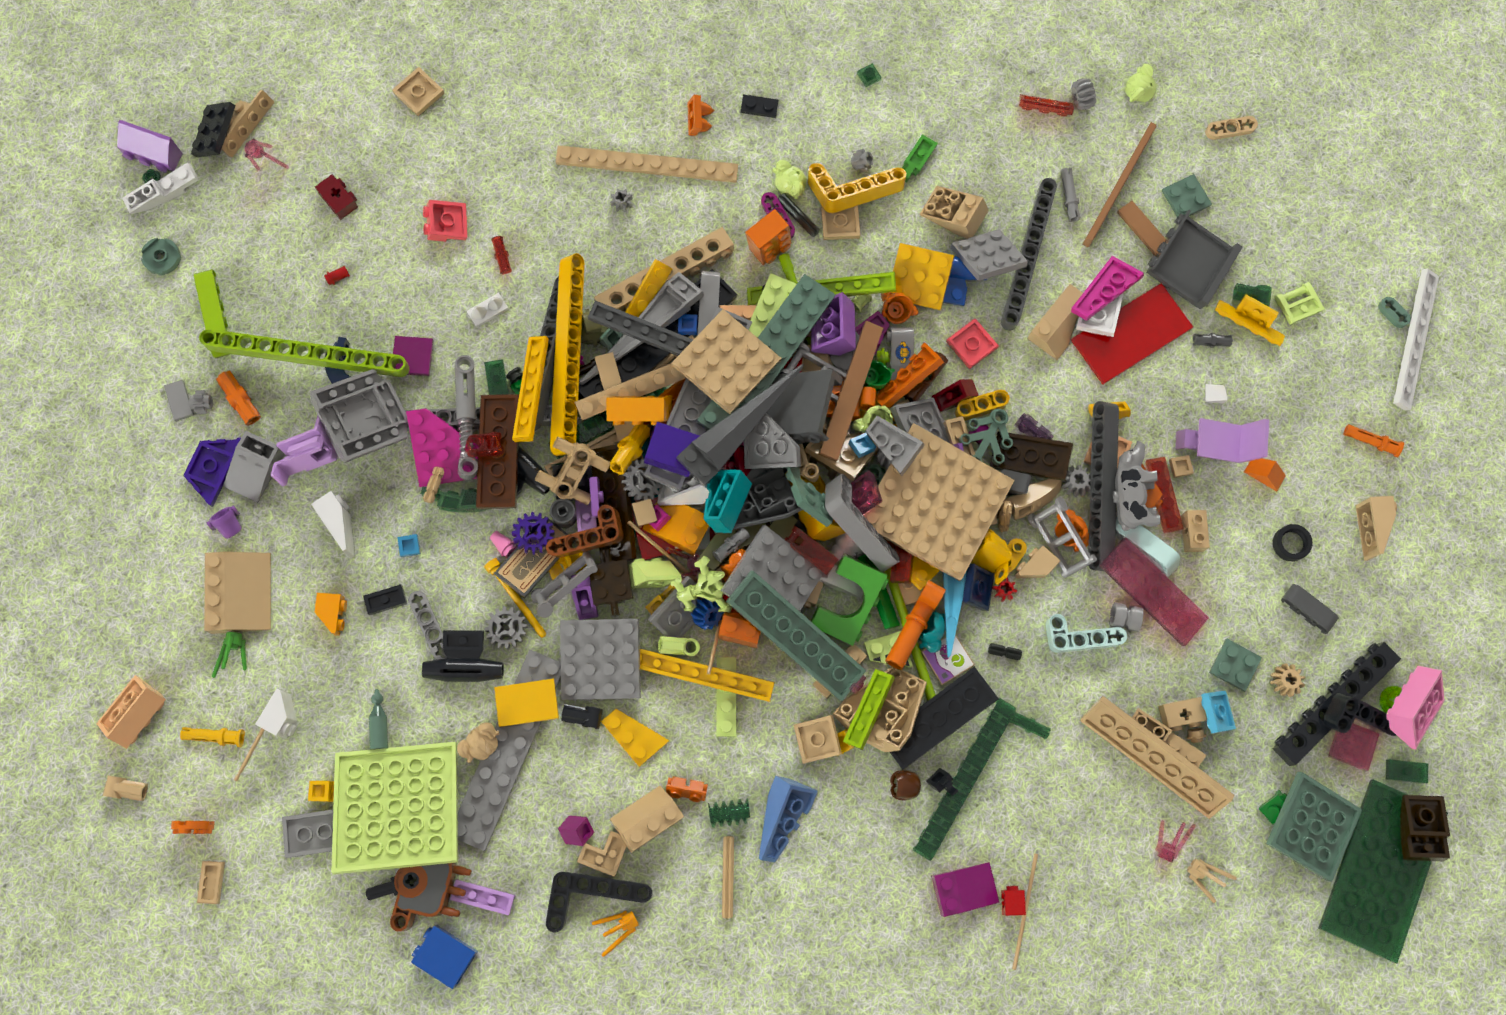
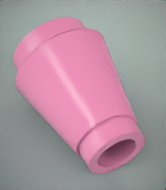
M495 531L490 536V540L502 557L508 558L517 548L513 540L499 531Z

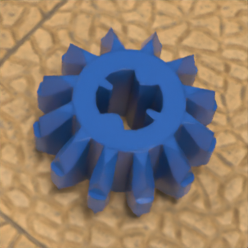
M702 598V601L697 600V605L690 614L693 617L692 621L698 627L704 630H712L714 625L718 626V621L722 620L721 615L724 612H718L720 607L716 601L710 602Z

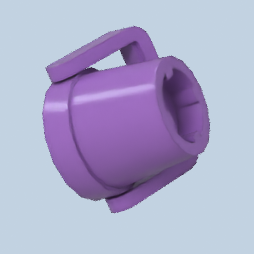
M234 505L218 511L206 522L212 531L217 529L225 539L236 535L242 529L236 518L240 513Z

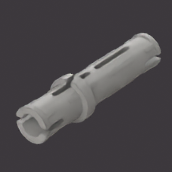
M1066 167L1060 170L1066 200L1064 204L1067 207L1069 221L1072 222L1073 219V222L1081 219L1078 209L1079 199L1076 197L1072 168Z

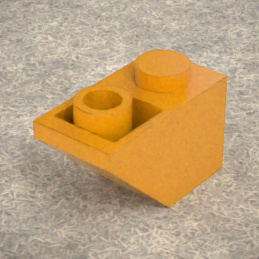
M317 593L314 612L332 634L340 636L339 631L344 630L345 621L344 619H338V616H342L343 612H346L347 600L341 594Z

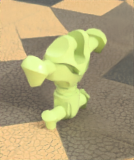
M703 556L694 563V566L700 567L701 571L696 585L691 584L684 587L680 578H676L671 582V586H675L677 590L678 600L685 605L684 611L692 612L696 606L692 604L691 600L697 599V596L703 597L710 602L716 601L720 607L718 612L730 613L732 610V606L722 598L724 593L721 592V589L726 582L722 583L721 579L725 576V573L723 571H709L707 564L710 559L706 556Z

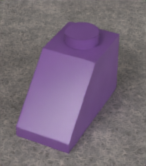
M588 576L571 591L579 620L598 617L597 605H593L590 576Z

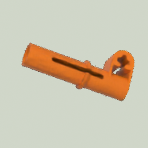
M928 580L912 612L905 618L906 623L885 660L887 664L895 669L903 670L921 633L927 629V622L946 591L945 588Z

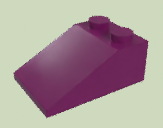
M990 862L931 875L942 917L1000 903Z

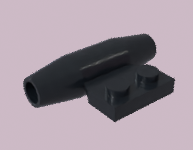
M520 446L518 451L517 496L522 492L524 483L542 495L547 494L550 491V487L535 481L538 471H545Z
M443 630V651L447 658L423 662L422 677L445 682H483L502 679L504 664L503 662L480 659L484 650V630Z

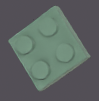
M1194 174L1162 189L1164 196L1177 217L1180 213L1184 214L1190 210L1189 217L1212 205Z
M1227 638L1209 673L1245 692L1262 657Z

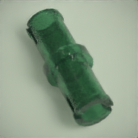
M1016 711L1011 715L1012 719L1009 722L1025 729V732L1034 733L1043 739H1047L1050 733L1048 732L1051 731V728L1036 722L1034 718L1025 717Z

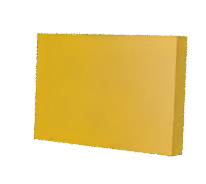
M554 678L494 687L499 727L559 719Z

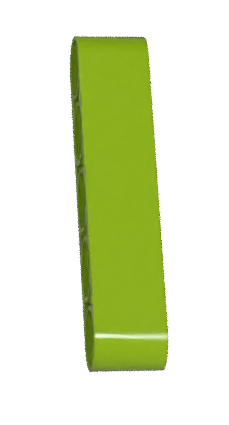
M211 269L195 273L194 281L205 329L227 331L228 324L226 317L223 315L224 306L219 297L220 289L219 284L215 280V277H217L215 271ZM210 338L208 343L212 342L214 338ZM230 340L226 346L230 345L232 341ZM211 351L214 358L230 355Z

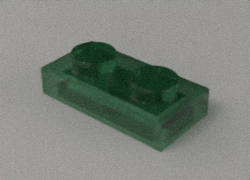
M504 360L484 362L489 395H508Z
M1388 759L1386 760V780L1428 784V763Z

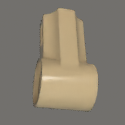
M108 775L102 796L144 801L148 784Z

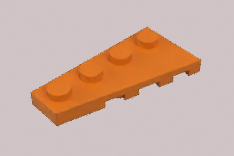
M924 342L921 345L922 350L917 355H912L909 359L911 362L907 367L901 368L897 372V378L894 381L890 380L876 395V402L880 406L892 407L928 375L936 371L944 363L942 358Z

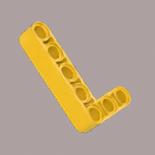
M814 163L809 166L807 183L823 209L828 213H836L903 191L907 173L904 169L897 167L836 186L825 167L819 163Z

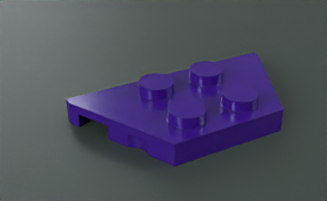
M241 438L200 441L183 475L211 507L214 506L224 485L235 448Z

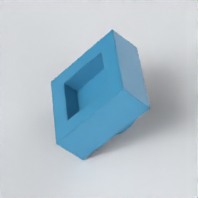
M866 433L850 439L848 443L858 458L870 454L876 449L875 444Z
M417 534L397 537L400 557L421 554Z

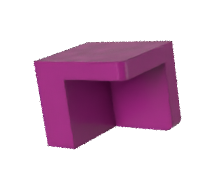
M570 815L558 827L565 844L584 846L595 833L588 818Z

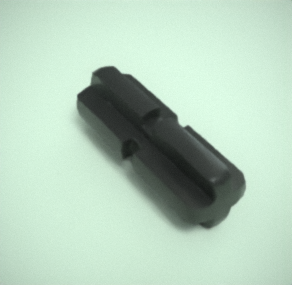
M991 643L988 647V653L1001 657L1004 655L1005 658L1020 660L1022 656V650L1005 648L1003 645Z

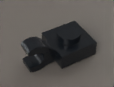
M939 768L926 781L939 793L945 789L951 796H954L958 792V789L951 782L953 777L942 768Z

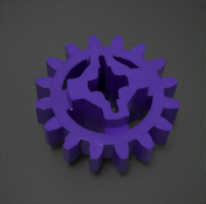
M531 512L529 517L525 513L523 520L518 517V524H513V529H515L512 531V536L515 537L513 539L514 544L519 543V550L524 547L526 554L529 550H532L533 555H535L536 550L543 553V547L546 548L547 542L553 539L552 536L555 535L554 530H552L553 523H548V517L542 519V513L535 516L534 512ZM544 528L546 529V537L542 534ZM521 529H522L523 532L525 533V534L523 535V538H521V536H520V531H521Z

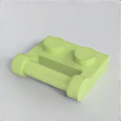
M1309 282L1302 284L1300 288L1285 294H1278L1274 297L1289 325L1318 314L1325 309ZM1304 293L1308 296L1292 304L1287 302V300Z

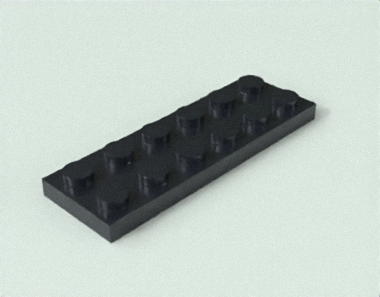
M975 666L920 706L910 738L901 750L890 752L902 770L999 700Z

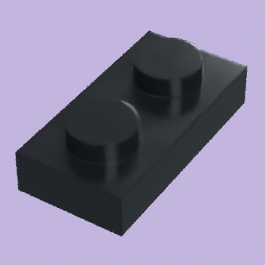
M743 94L740 113L776 118L779 100Z
M401 584L363 596L369 616L407 604Z

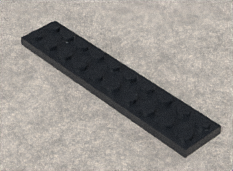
M721 277L718 307L720 305H728L737 298V293ZM701 278L694 283L698 288H700ZM699 300L684 315H698ZM679 318L666 326L665 329L678 333ZM642 343L616 361L621 382L652 371L670 353L647 343ZM596 375L583 385L579 383L578 393L582 398L604 390L600 375Z

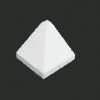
M1205 384V402L1224 404L1227 401L1224 385Z

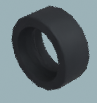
M1289 524L1282 527L1275 533L1272 540L1275 553L1281 559L1291 562L1306 557L1311 552L1313 546L1309 531L1298 524ZM1294 532L1301 537L1303 548L1299 553L1292 554L1284 548L1282 537L1286 533Z

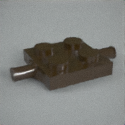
M610 549L602 551L604 562L596 565L598 568L597 572L589 575L593 605H610L611 616L620 615L618 604L624 600L633 599L628 560L613 561L611 560Z

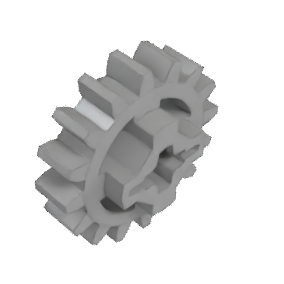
M644 459L632 461L627 469L628 472L622 474L626 477L625 480H622V483H626L624 490H629L628 496H634L635 501L654 499V495H659L657 488L663 487L658 482L644 477L648 464L644 463Z
M503 606L502 611L496 608L495 615L489 614L491 620H485L489 627L484 628L486 632H489L486 638H493L491 644L495 645L498 643V648L500 649L503 645H505L506 649H509L510 644L517 647V641L523 642L521 636H527L523 629L528 628V625L522 623L526 618L524 616L520 617L521 612L519 610L514 613V607H511L509 611H507L506 606ZM505 615H510L508 618H504V619H501V618H500V617L505 616ZM517 621L519 623L518 633L515 631ZM494 624H497V631L494 634L493 627ZM504 624L508 625L510 630H504L502 626ZM504 637H512L510 640H502Z

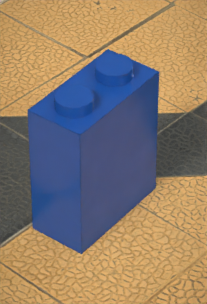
M434 925L433 928L429 927L425 932L423 944L421 946L418 945L411 956L414 958L411 963L449 988L454 989L478 951L440 926Z

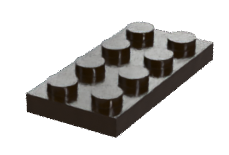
M997 432V442L1005 460L1001 465H995L991 458L990 467L996 470L1005 469L1032 476L1066 481L1074 446L1073 443L1008 433L1013 441V445L1010 449L1004 450L1000 446L1002 440L1000 432ZM1004 441V444L1006 446H1009V443L1007 441ZM996 456V460L1001 462V458Z

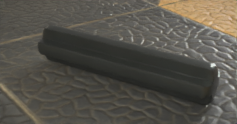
M783 193L778 197L783 208L812 237L819 233L820 229L786 194Z

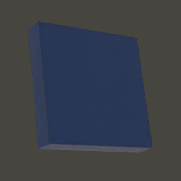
M970 564L967 569L962 602L982 611H989L994 574L975 564Z

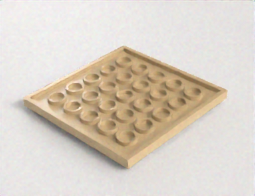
M913 423L907 433L922 441L925 446L903 476L890 463L863 515L884 539L954 579L961 581L1014 480Z

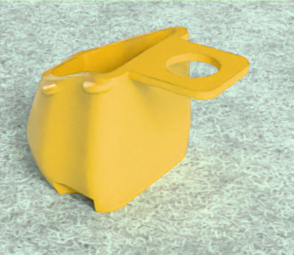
M988 529L971 563L991 573H995V584L998 585L1007 578L1009 574V561L1013 556L1012 552L1008 549L1006 541L1002 540L993 530ZM1005 569L1003 576L999 578L1001 570Z

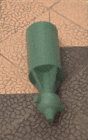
M375 689L371 697L374 707L369 716L370 750L388 748L387 716L380 705L383 702V696L378 689Z

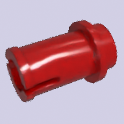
M345 266L330 273L327 272L324 275L329 285L333 284V286L335 282L350 276Z

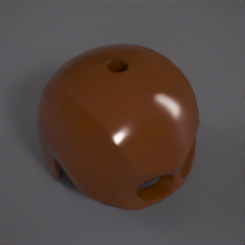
M900 770L892 774L890 779L892 787L890 791L895 799L901 801L911 800L920 794L921 782L915 772Z

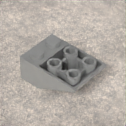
M245 430L235 448L223 487L258 503L272 479L271 471L274 462L282 460L285 454L276 444Z

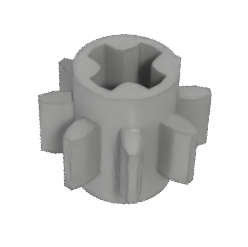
M864 148L853 153L851 158L852 167L855 170H860V173L867 172L868 169L872 168L871 165L874 162L872 154L865 152Z
M617 189L615 194H611L612 201L610 203L611 206H616V212L619 210L626 212L627 207H632V194L628 195L627 189L624 191Z
M195 390V394L189 397L190 409H194V412H197V414H207V410L213 407L212 396L205 393V390Z

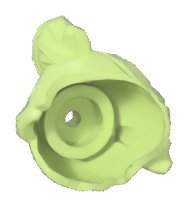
M1143 64L1142 67H1138L1137 73L1132 75L1126 83L1125 92L1130 97L1129 101L1131 103L1135 100L1147 102L1156 93L1157 84L1152 77L1154 70L1150 64Z
M779 160L776 163V168L772 169L776 174L775 186L780 194L784 193L789 197L792 196L794 199H798V196L802 194L807 184L806 176L799 167L791 166L786 160Z
M873 406L867 410L863 418H858L854 421L852 428L856 431L867 433L866 429L876 416L893 424V416L886 406Z

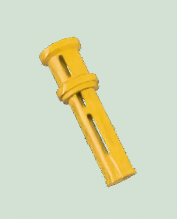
M183 727L180 732L181 740L215 742L220 746L230 744L242 747L245 737L243 729L232 731L227 728L210 730Z

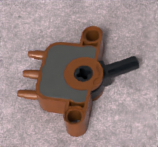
M456 863L400 868L396 875L390 878V882L367 888L366 897L368 900H374L394 893V896H397L390 919L391 928L395 931H407L412 928L416 914L426 917H437L442 914L459 917V910L447 907L450 895L465 896L466 894L465 890L453 886L456 874L470 876L472 871L466 867L458 866ZM416 877L417 881L414 884H410V880ZM401 916L406 920V924L402 928L398 924Z

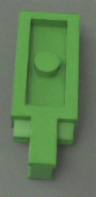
M923 134L904 161L902 169L907 173L906 183L912 175L917 176L937 147V142Z

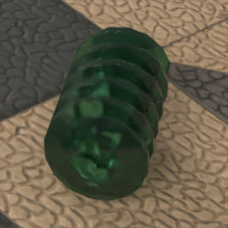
M746 798L744 805L741 799H738L737 805L734 804L733 800H730L729 806L726 805L725 801H722L721 807L718 806L717 802H714L713 808L708 803L712 828H715L717 822L720 827L724 826L725 821L728 826L732 825L733 820L736 825L740 824L741 819L744 824L748 823L750 818L748 798Z

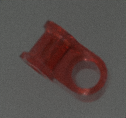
M491 432L470 435L466 440L465 453L470 457L498 456L503 454L504 450L501 448L500 443L501 433ZM476 443L479 448L473 449L469 444Z

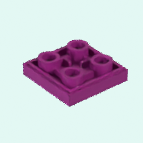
M395 336L393 354L400 355L406 360L409 365V373L407 375L430 376L434 340L433 338ZM403 363L397 364L395 369H400Z

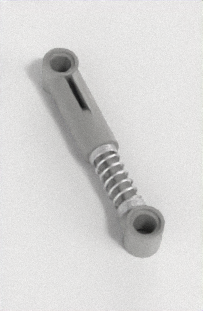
M461 355L455 361L456 421L461 426L459 427L461 431L459 433L461 436L459 438L461 441L459 443L461 446L459 450L461 453L458 475L463 480H472L477 475L478 469L475 451L473 450L475 446L473 445L474 435L472 433L474 432L472 427H474L473 424L476 421L474 360L468 355ZM462 364H466L470 368L467 370H462L459 366ZM463 379H466L467 393H464ZM465 465H470L473 470L465 472L462 468Z

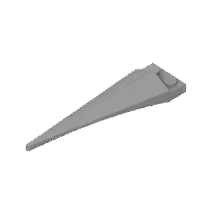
M678 272L662 286L638 318L665 328L691 310L690 307L704 296L703 291ZM624 334L608 353L613 352L615 361H618L644 342ZM597 365L580 380V385L585 384L599 374Z

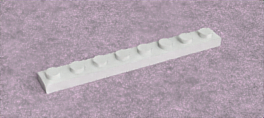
M1428 268L1421 270L1393 404L1405 411L1412 408L1439 276Z

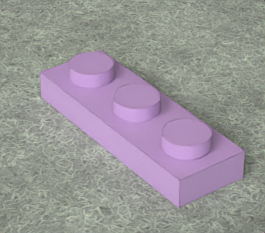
M458 879L455 880L454 886L465 890L466 894L465 896L451 895L450 900L510 915L515 899L514 894Z

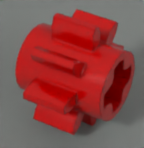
M1007 577L998 586H993L992 589L996 590L994 598L999 596L1001 597V602H1004L1007 597L1011 601L1013 599L1011 594L1017 593L1013 586L1015 582H1009ZM1003 586H1006V589L1009 590L1006 594L1001 589Z

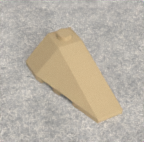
M1069 284L1034 327L1027 339L1058 360L1069 345L1078 317L1071 312V308L1083 293Z

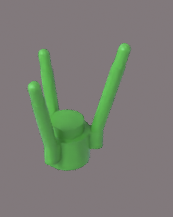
M226 632L212 678L216 677L221 662V669H225L230 650H238V647L241 649L243 670L247 669L246 640H242L241 633Z

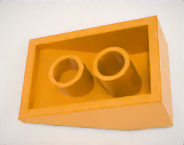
M687 505L659 506L671 519L659 531L655 530L650 524L644 525L642 529L694 556L709 528V525L704 520V513Z

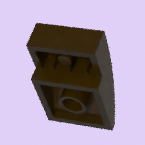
M1403 795L1400 825L1403 860L1443 862L1449 859L1450 853L1447 838L1450 837L1444 796Z

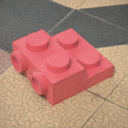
M429 200L427 205L423 207V217L427 218L423 232L424 235H427V240L444 242L447 239L466 240V203Z

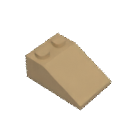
M1393 496L1370 497L1355 505L1364 561L1384 553L1397 511V504Z

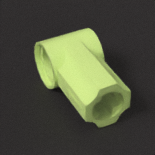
M660 636L658 650L660 654L694 656L699 652L700 644L693 638ZM688 642H691L692 648L687 652L685 646Z

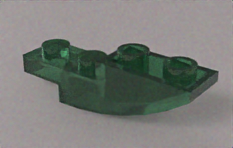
M422 487L420 493L422 496H424V493L427 491V487ZM440 488L437 494H435L434 501H438L437 507L440 510L458 513L490 510L476 508L477 489L474 488L462 489L460 496L459 493L448 490L447 493L442 492Z

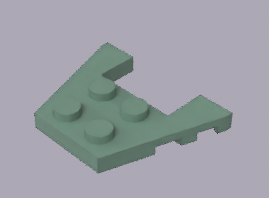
M783 467L788 470L785 475L793 484L791 490L797 506L828 527L834 519L825 508V493L821 494L811 483H806L800 478V467Z

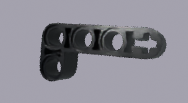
M1343 693L1334 695L1324 716V725L1340 733H1347L1352 727L1354 720H1357L1377 731L1397 736L1390 730L1389 720L1386 719L1387 713Z

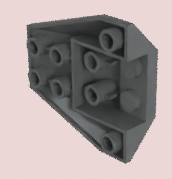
M782 467L750 470L747 478L752 485L733 530L785 519L803 510L797 506L791 485Z

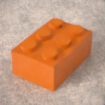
M776 209L772 210L745 232L749 250L762 265L772 263L779 253L786 252L792 244L789 225Z

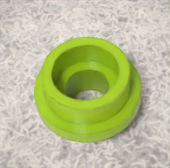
M881 348V350L877 351V361L882 362L886 367L887 363L890 362L889 351L885 352V348Z

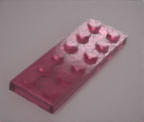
M1123 538L1100 565L1181 646H1186L1209 618L1127 538Z

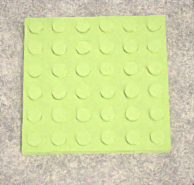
M456 742L335 753L332 874L458 862Z

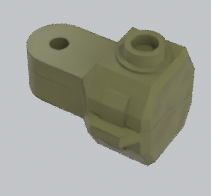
M585 309V313H582L581 343L597 347L600 337L608 328L588 320L590 310Z

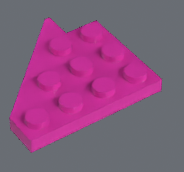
M427 408L406 411L419 487L428 485L430 477L433 475L434 467L444 469V475L441 478L440 484L464 481L458 475L461 453L459 450L461 447L459 445L461 442L459 440L461 437L459 435L460 432ZM473 442L475 458L478 459L479 445ZM465 465L462 468L465 472L473 470L470 465Z

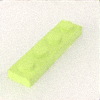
M717 657V668L736 672V657ZM717 689L716 737H736V693Z

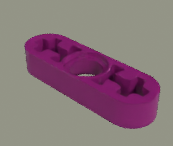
M771 192L763 194L761 205L766 214H769L771 212L769 210L772 208L769 203H765L766 198L773 199L772 205L774 208L772 210L776 209L777 212L783 215V219L787 221L789 229H791L790 235L792 239L795 235V227L777 196Z

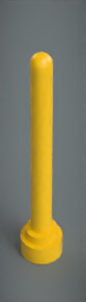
M494 558L486 563L484 568L488 573L495 575L494 573L501 563L497 558ZM496 576L541 638L545 637L546 631L518 593Z

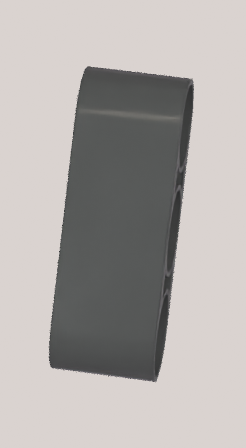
M1292 584L1281 599V602H1286L1290 609L1298 615L1304 616L1308 623L1314 627L1317 626L1323 634H1328L1339 619L1336 613L1299 585Z

